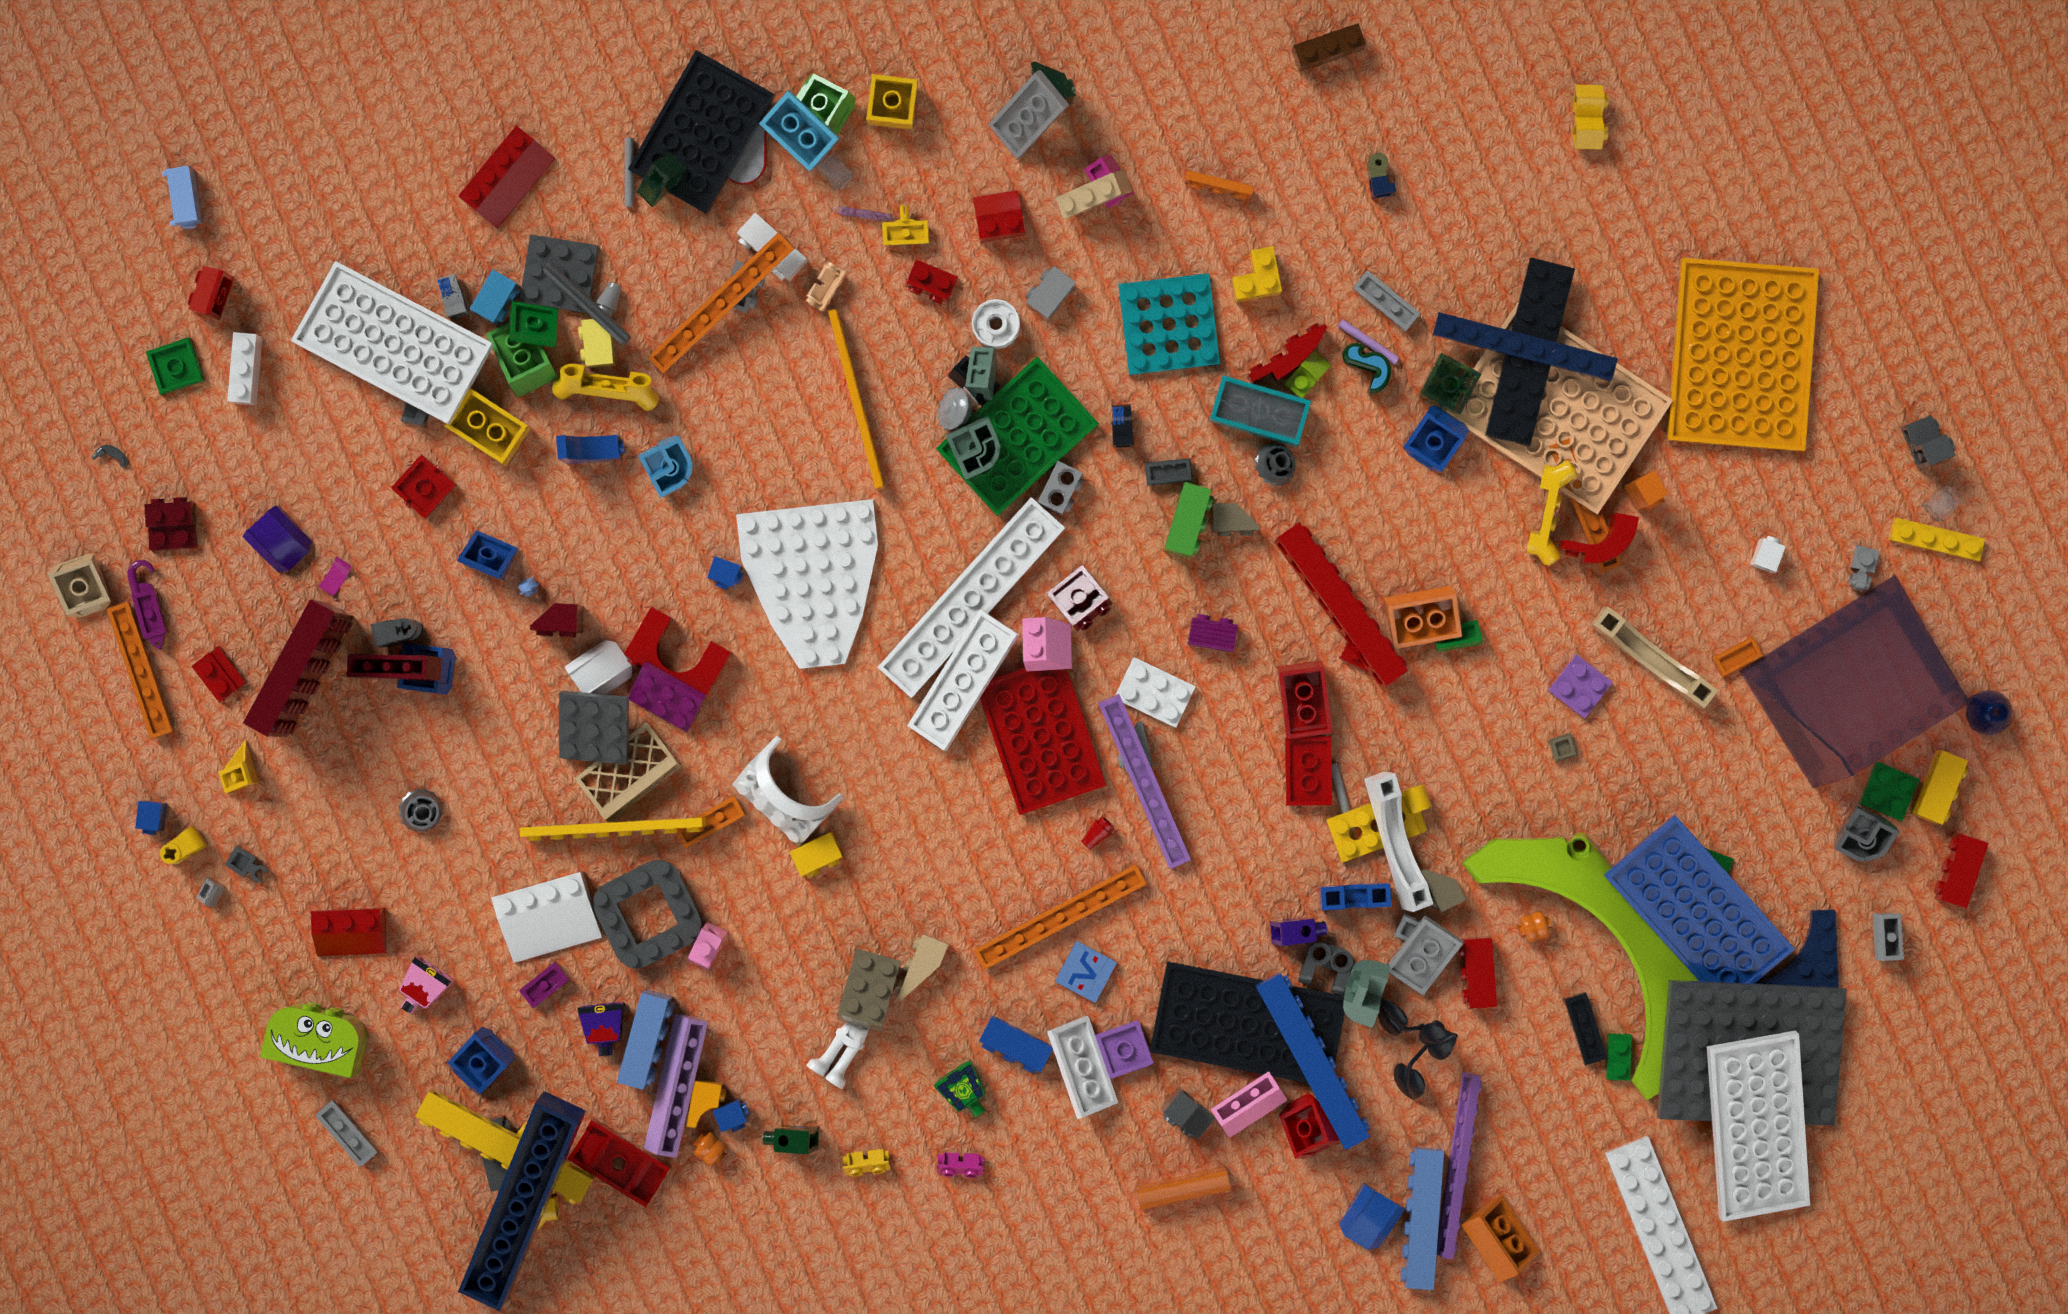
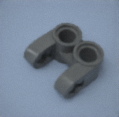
M408 618L370 624L374 645L379 648L417 640L423 633L422 624L419 621ZM411 626V630H408V633H405L404 629H408Z
M1320 941L1311 943L1307 948L1298 982L1309 985L1315 967L1319 965L1336 971L1331 986V993L1342 996L1353 965L1352 955L1345 949ZM1317 947H1322L1325 955L1322 959L1317 960L1313 957V951ZM1340 954H1344L1347 962L1344 966L1339 967L1335 964V958Z

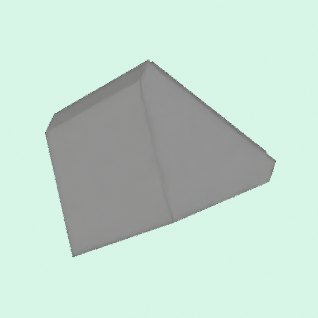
M207 877L196 898L205 906L215 907L226 887Z

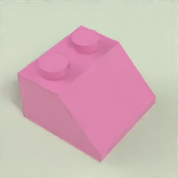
M1047 617L1023 618V662L1026 671L1072 669L1071 624Z

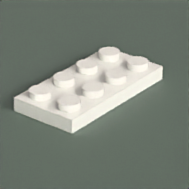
M1089 1016L1081 1017L1047 1031L1077 1119L1084 1118L1117 1104L1118 1100Z

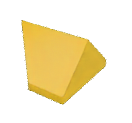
M246 739L224 769L218 772L225 794L260 783Z

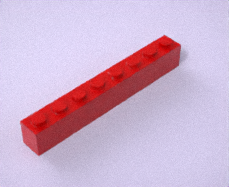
M1300 522L1278 536L1274 543L1382 690L1408 671L1406 661L1402 656H1397L1392 649L1394 646L1390 639L1386 636L1383 637L1380 633V627L1376 620L1369 618L1365 612V605L1361 600H1356L1353 596V590L1349 583L1343 582L1339 577L1338 568L1334 563L1328 562L1324 549L1321 545H1316L1312 540L1310 530L1305 525L1302 526Z

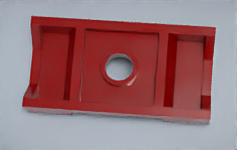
M595 1118L590 1121L581 1139L567 1158V1160L645 1208L672 1167L657 1156L647 1153L613 1132V1129ZM615 1157H621L625 1160V1167L619 1170L613 1166V1159Z

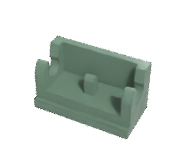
M971 347L965 388L969 390L974 399H976L977 393H981L985 400H992L998 363L994 348Z

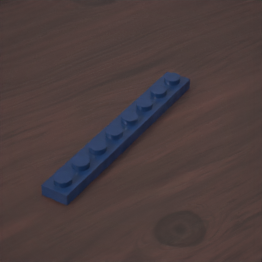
M1440 312L1437 314L1432 336L1607 381H1612L1618 358Z

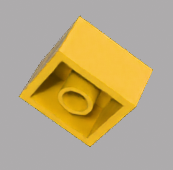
M872 74L866 118L867 124L913 130L918 79Z

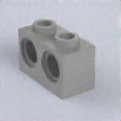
M1057 461L1038 500V504L1060 515H1063L1064 511L1069 513L1074 502L1071 496L1074 490L1079 492L1084 482V479L1081 478L1082 472ZM1064 473L1072 474L1074 477L1073 483L1070 485L1063 484L1060 480L1061 475ZM1059 493L1063 496L1064 501L1061 505L1056 506L1051 503L1050 498L1053 494Z

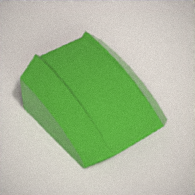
M814 73L807 78L796 95L836 135L840 133L841 128L855 108L856 98L849 91Z

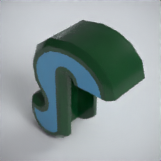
M1349 344L1342 353L1344 363L1374 373L1367 395H1375L1381 392L1387 386L1391 376V365L1388 358L1378 352L1363 354L1364 346L1362 344Z

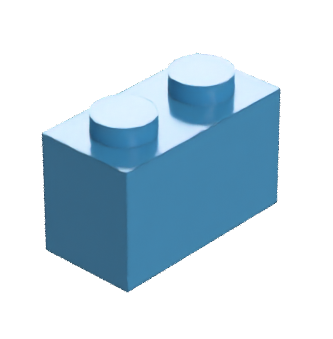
M492 269L470 310L498 325L499 321L503 322L509 312L507 307L510 302L517 299L520 290H518L519 285Z

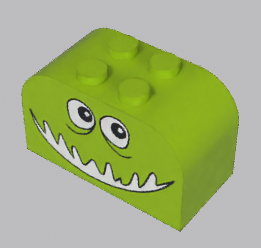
M315 1002L294 1004L278 1010L269 1019L260 1057L352 1078L360 1074L367 1044V1030L361 1020L353 1015L345 1014L344 1009L337 1007L323 1009L321 1008L322 1004Z

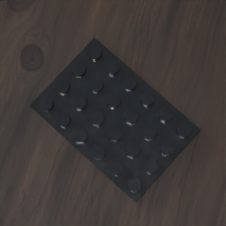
M695 50L628 170L708 215L776 95Z

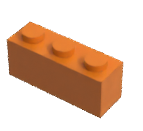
M1655 470L1638 477L1622 487L1636 511L1642 508L1644 511L1657 507L1665 502L1663 497L1669 494Z

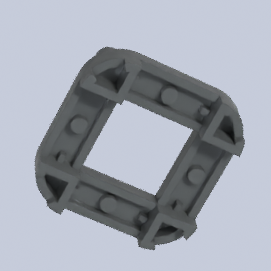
M653 860L602 885L594 895V911L617 958L629 968L645 967L696 941L702 929V915L699 913L680 875L679 869L665 860ZM658 883L678 925L637 944L618 903Z

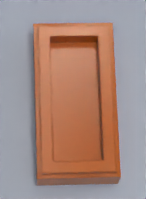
M1751 636L1711 657L1721 678L1762 658L1763 654L1754 637Z

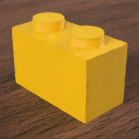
M829 832L789 852L800 876L806 875L807 878L819 874V868L825 865L831 868L841 863L839 858L844 856L833 832Z

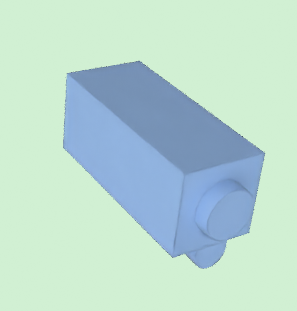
M182 166L163 171L162 176L167 177L174 217V220L170 221V226H180L182 229L196 228V224L203 222L194 169L190 166Z

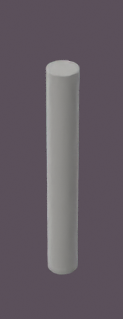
M625 138V207L627 208L634 207V173L628 170L634 159V138Z
M1338 763L1332 764V779L1341 811L1345 813L1351 809Z

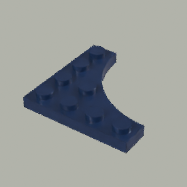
M1810 910L1809 929L1805 938L1806 941L1800 952L1780 972L1759 979L1754 984L1839 987L1835 910Z

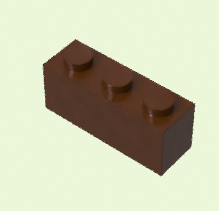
M1357 23L1295 44L1291 51L1298 71L1301 72L1363 51L1366 43L1360 25Z

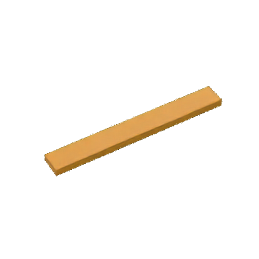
M836 309L830 310L828 314L875 489L879 490L885 486L840 317Z

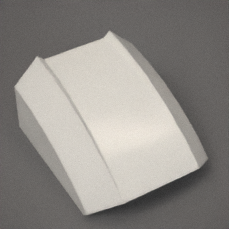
M604 640L565 666L566 671L577 687L584 693L608 695L632 677V665L627 662L626 656L617 643L609 640Z

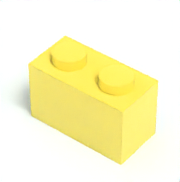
M594 319L581 320L582 326L578 327L579 339L584 342V349L580 350L582 363H586L588 368L616 366L613 337Z

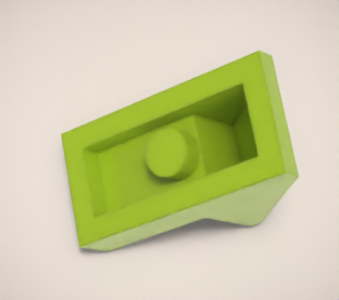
M1314 350L1287 380L1284 386L1297 397L1303 398L1331 364Z

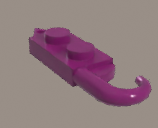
M137 560L129 566L127 571L132 599L143 638L148 639L158 650H161L165 634L168 631L157 591L149 583H139L136 574L140 566L147 567L151 573L154 572V568L146 560Z

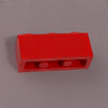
M1956 833V836L1952 837L1949 844V850H1951L1949 857L1942 864L1941 871L1943 875L1941 881L1938 880L1934 889L1935 899L1967 909L1989 843L1964 834Z
M1492 937L1462 938L1463 944L1458 952L1459 957L1463 958L1464 967H1460L1461 981H1465V990H1462L1463 1004H1467L1469 1009L1497 1007Z

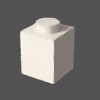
M1767 536V539H1759L1750 566L1769 573L1776 572L1786 546L1781 545L1780 540L1774 537Z

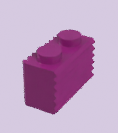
M1197 614V618L1192 617L1187 645L1234 652L1238 625L1233 624L1232 619L1220 618L1218 622L1210 620L1211 616Z

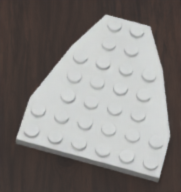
M873 499L736 514L741 561L771 626L798 668L846 664L855 635L863 618L878 549Z

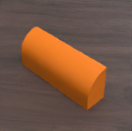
M1225 1166L1135 1186L1140 1210L1231 1191Z

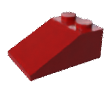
M1322 660L1277 666L1286 738L1292 739L1333 733L1325 667Z

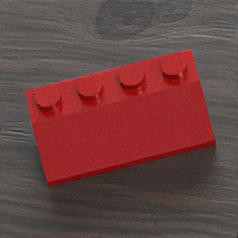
M516 125L458 197L498 229L553 163L555 158Z

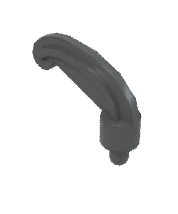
M112 445L100 446L95 450L96 453L92 455V459H96L107 454L121 461L119 464L122 468L127 466L126 456Z

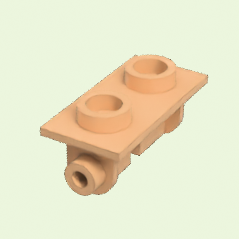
M831 262L824 265L817 278L822 284H813L806 295L808 297L806 302L810 306L824 312L847 272L837 268Z

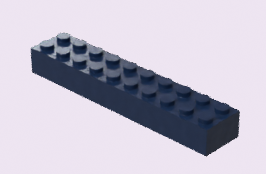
M545 1091L537 1099L458 1290L459 1293L498 1311L502 1309L510 1296L586 1110Z

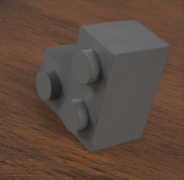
M1932 415L1900 427L1917 469L1931 466L1955 456L1953 440L1948 438L1947 434L1940 436V425L1936 419H1933Z
M1180 1087L1175 1090L1161 1107L1164 1119L1173 1127L1176 1124L1182 1127L1181 1131L1190 1139L1193 1136L1199 1139L1215 1120V1116Z

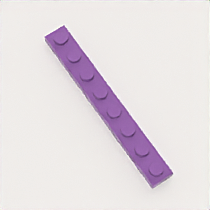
M1120 694L1098 702L1169 868L1171 869L1190 861L1189 854Z
M1463 1072L1438 1232L1436 1255L1446 1259H1453L1454 1253L1457 1250L1456 1238L1457 1231L1461 1225L1460 1212L1464 1204V1185L1468 1179L1467 1165L1471 1158V1139L1475 1133L1474 1119L1478 1112V1093L1482 1087L1481 1076L1470 1072Z

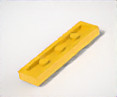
M1894 518L1889 541L1980 561L1985 538Z

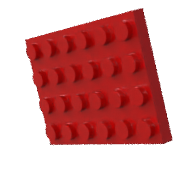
M1026 668L991 679L980 700L1019 815L1106 786L1067 669L1026 671Z

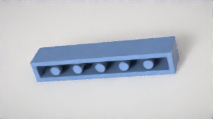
M1414 1146V1151L1409 1154V1166H1412V1175H1408L1407 1189H1411L1410 1198H1406L1405 1211L1409 1212L1408 1221L1404 1222V1235H1407V1244L1402 1246V1258H1405V1268L1401 1267L1400 1281L1404 1282L1406 1288L1434 1290L1444 1151L1440 1148Z

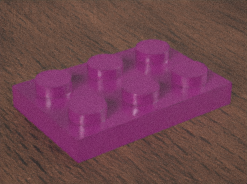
M646 661L628 697L632 702L688 732L706 695Z

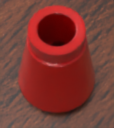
M1105 817L1096 818L1081 842L1091 850L1111 836L1115 828Z

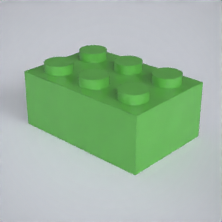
M1187 482L1183 484L1164 547L1165 552L1188 559L1192 557V554L1196 555L1198 553L1201 540H1197L1199 532H1204L1208 519L1204 518L1205 511L1211 509L1214 496L1210 495L1211 489Z

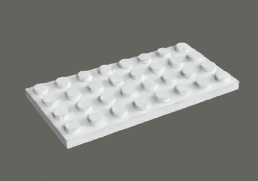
M336 261L291 339V342L448 425H450L468 389L471 388L494 346L488 340Z
M1790 1031L1707 1046L1719 1219L1724 1222L1810 1206L1799 1033L1797 1031Z

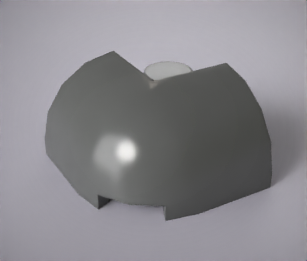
M1856 805L1847 822L1842 824L1836 837L1834 848L1861 862L1874 860L1879 857L1882 858L1894 842L1899 830L1894 824L1879 814H1873Z

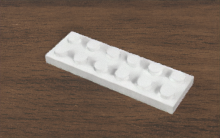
M979 610L907 726L942 750L947 751L1020 634L985 611Z

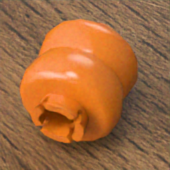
M1536 911L1531 915H1523L1520 918V924H1517L1521 939L1525 937L1528 943L1548 938L1550 935L1549 930L1553 929L1549 916H1544L1541 911Z
M711 1132L707 1133L706 1136L701 1134L693 1144L696 1147L693 1154L697 1158L702 1159L707 1166H712L714 1163L719 1165L721 1160L727 1155L724 1152L726 1144L718 1140Z

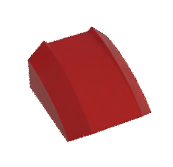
M1309 1093L1288 1103L1279 1115L1295 1159L1317 1155L1338 1144L1340 1141L1320 1103Z

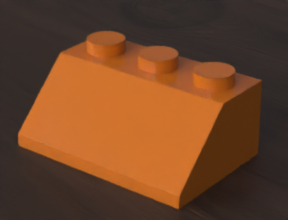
M1451 585L1384 598L1386 617L1394 649L1462 637L1457 596Z
M1502 1194L1476 1210L1461 1224L1499 1282L1519 1275L1541 1252Z

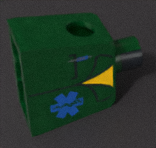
M781 1125L775 1128L774 1131H764L763 1145H774V1152L810 1154L819 1148V1126Z

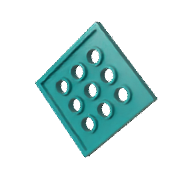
M1209 273L1118 284L1129 376L1220 365ZM1184 294H1193L1196 299L1193 305L1184 304L1182 300ZM1163 296L1171 297L1173 300L1172 306L1169 308L1162 307L1160 305V298ZM1142 298L1147 299L1150 302V308L1146 311L1140 310L1137 307L1138 300ZM1188 316H1195L1198 319V325L1195 328H1189L1185 324V319ZM1167 318L1173 319L1176 324L1175 328L1171 331L1165 330L1162 322ZM1143 321H1149L1153 325V330L1150 333H1143L1140 330V324ZM1192 338L1198 339L1201 342L1200 349L1196 351L1191 350L1188 347V341ZM1169 341L1176 342L1178 344V351L1168 353L1165 349V344ZM1145 344L1154 345L1156 349L1155 354L1146 356L1142 351Z

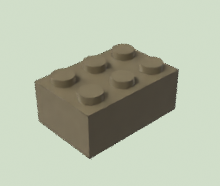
M856 949L837 1013V1020L881 1032L901 961Z

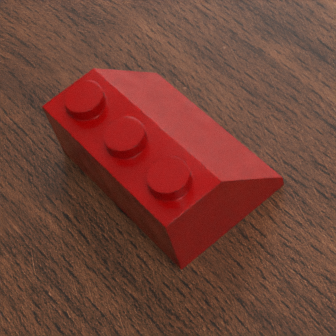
M385 907L311 911V935L317 956L386 954Z

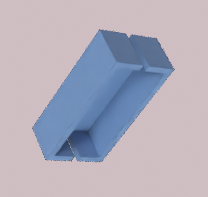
M648 989L641 992L617 1083L644 1090L654 1082L657 1072L656 1069H653L654 1064L660 1060L663 1047H659L660 1042L667 1036L669 1025H666L667 1018L672 1016L675 1003L672 1002L673 996Z

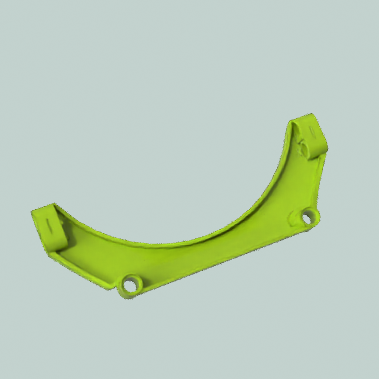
M1582 832L1576 833L1570 841H1567L1565 837L1492 839L1461 863L1476 883H1522L1556 892L1575 901L1595 915L1617 937L1627 952L1642 987L1646 1012L1645 1042L1641 1058L1631 1082L1645 1100L1651 1099L1659 1093L1669 980H1699L1604 876L1612 868V865L1587 834ZM1582 840L1586 843V848L1577 849L1574 846V842Z

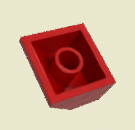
M1018 190L973 197L980 243L1025 236Z
M203 266L195 278V283H197L195 291L191 292L188 299L189 310L221 320L235 277L225 271Z

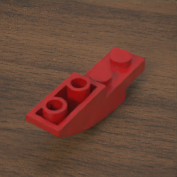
M1316 323L1306 329V334L1300 337L1298 334H1295L1286 339L1287 344L1283 346L1286 355L1283 356L1281 352L1270 358L1271 363L1265 366L1260 363L1250 368L1251 373L1247 375L1248 381L1253 384L1272 375L1274 381L1277 382L1287 376L1313 352L1327 329L1326 324L1319 326Z

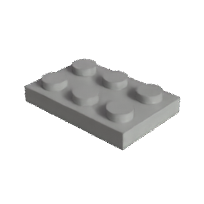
M1425 915L1387 964L1390 965L1389 973L1424 995L1462 946L1463 940Z

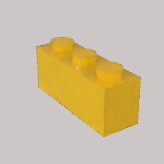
M1936 750L1911 814L1939 825L1947 822L1951 815V809H1949L1951 803L1957 799L1960 788H1958L1960 780L1964 779L1967 775L1968 766L1966 765L1968 760L1943 750Z

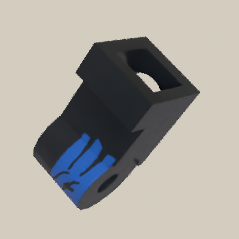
M1130 404L1112 405L1113 448L1134 447Z

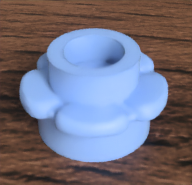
M534 577L526 579L517 585L520 590L519 594H525L528 597L536 593L539 582H536Z

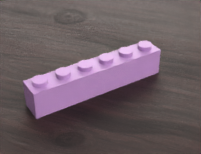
M676 1013L674 1016L644 1145L645 1150L656 1155L677 1158L708 1025L707 1021L694 1016Z

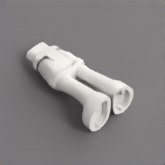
M846 1022L841 1028L837 1029L835 1032L836 1036L826 1052L819 1059H811L806 1066L824 1077L838 1052L845 1044L848 1047L825 1078L838 1088L843 1089L846 1083L844 1077L846 1069L856 1053L864 1047L863 1044L870 1029Z

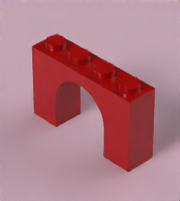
M651 607L624 653L625 656L629 657L627 662L639 668L640 665H644L647 661L705 694L704 700H706L733 652L711 641L694 668L686 672L670 670L660 658L659 646L673 618Z

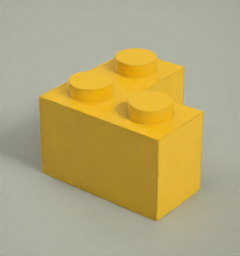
M1274 247L1251 250L1249 257L1253 273L1235 276L1231 279L1235 303L1276 296L1282 292Z

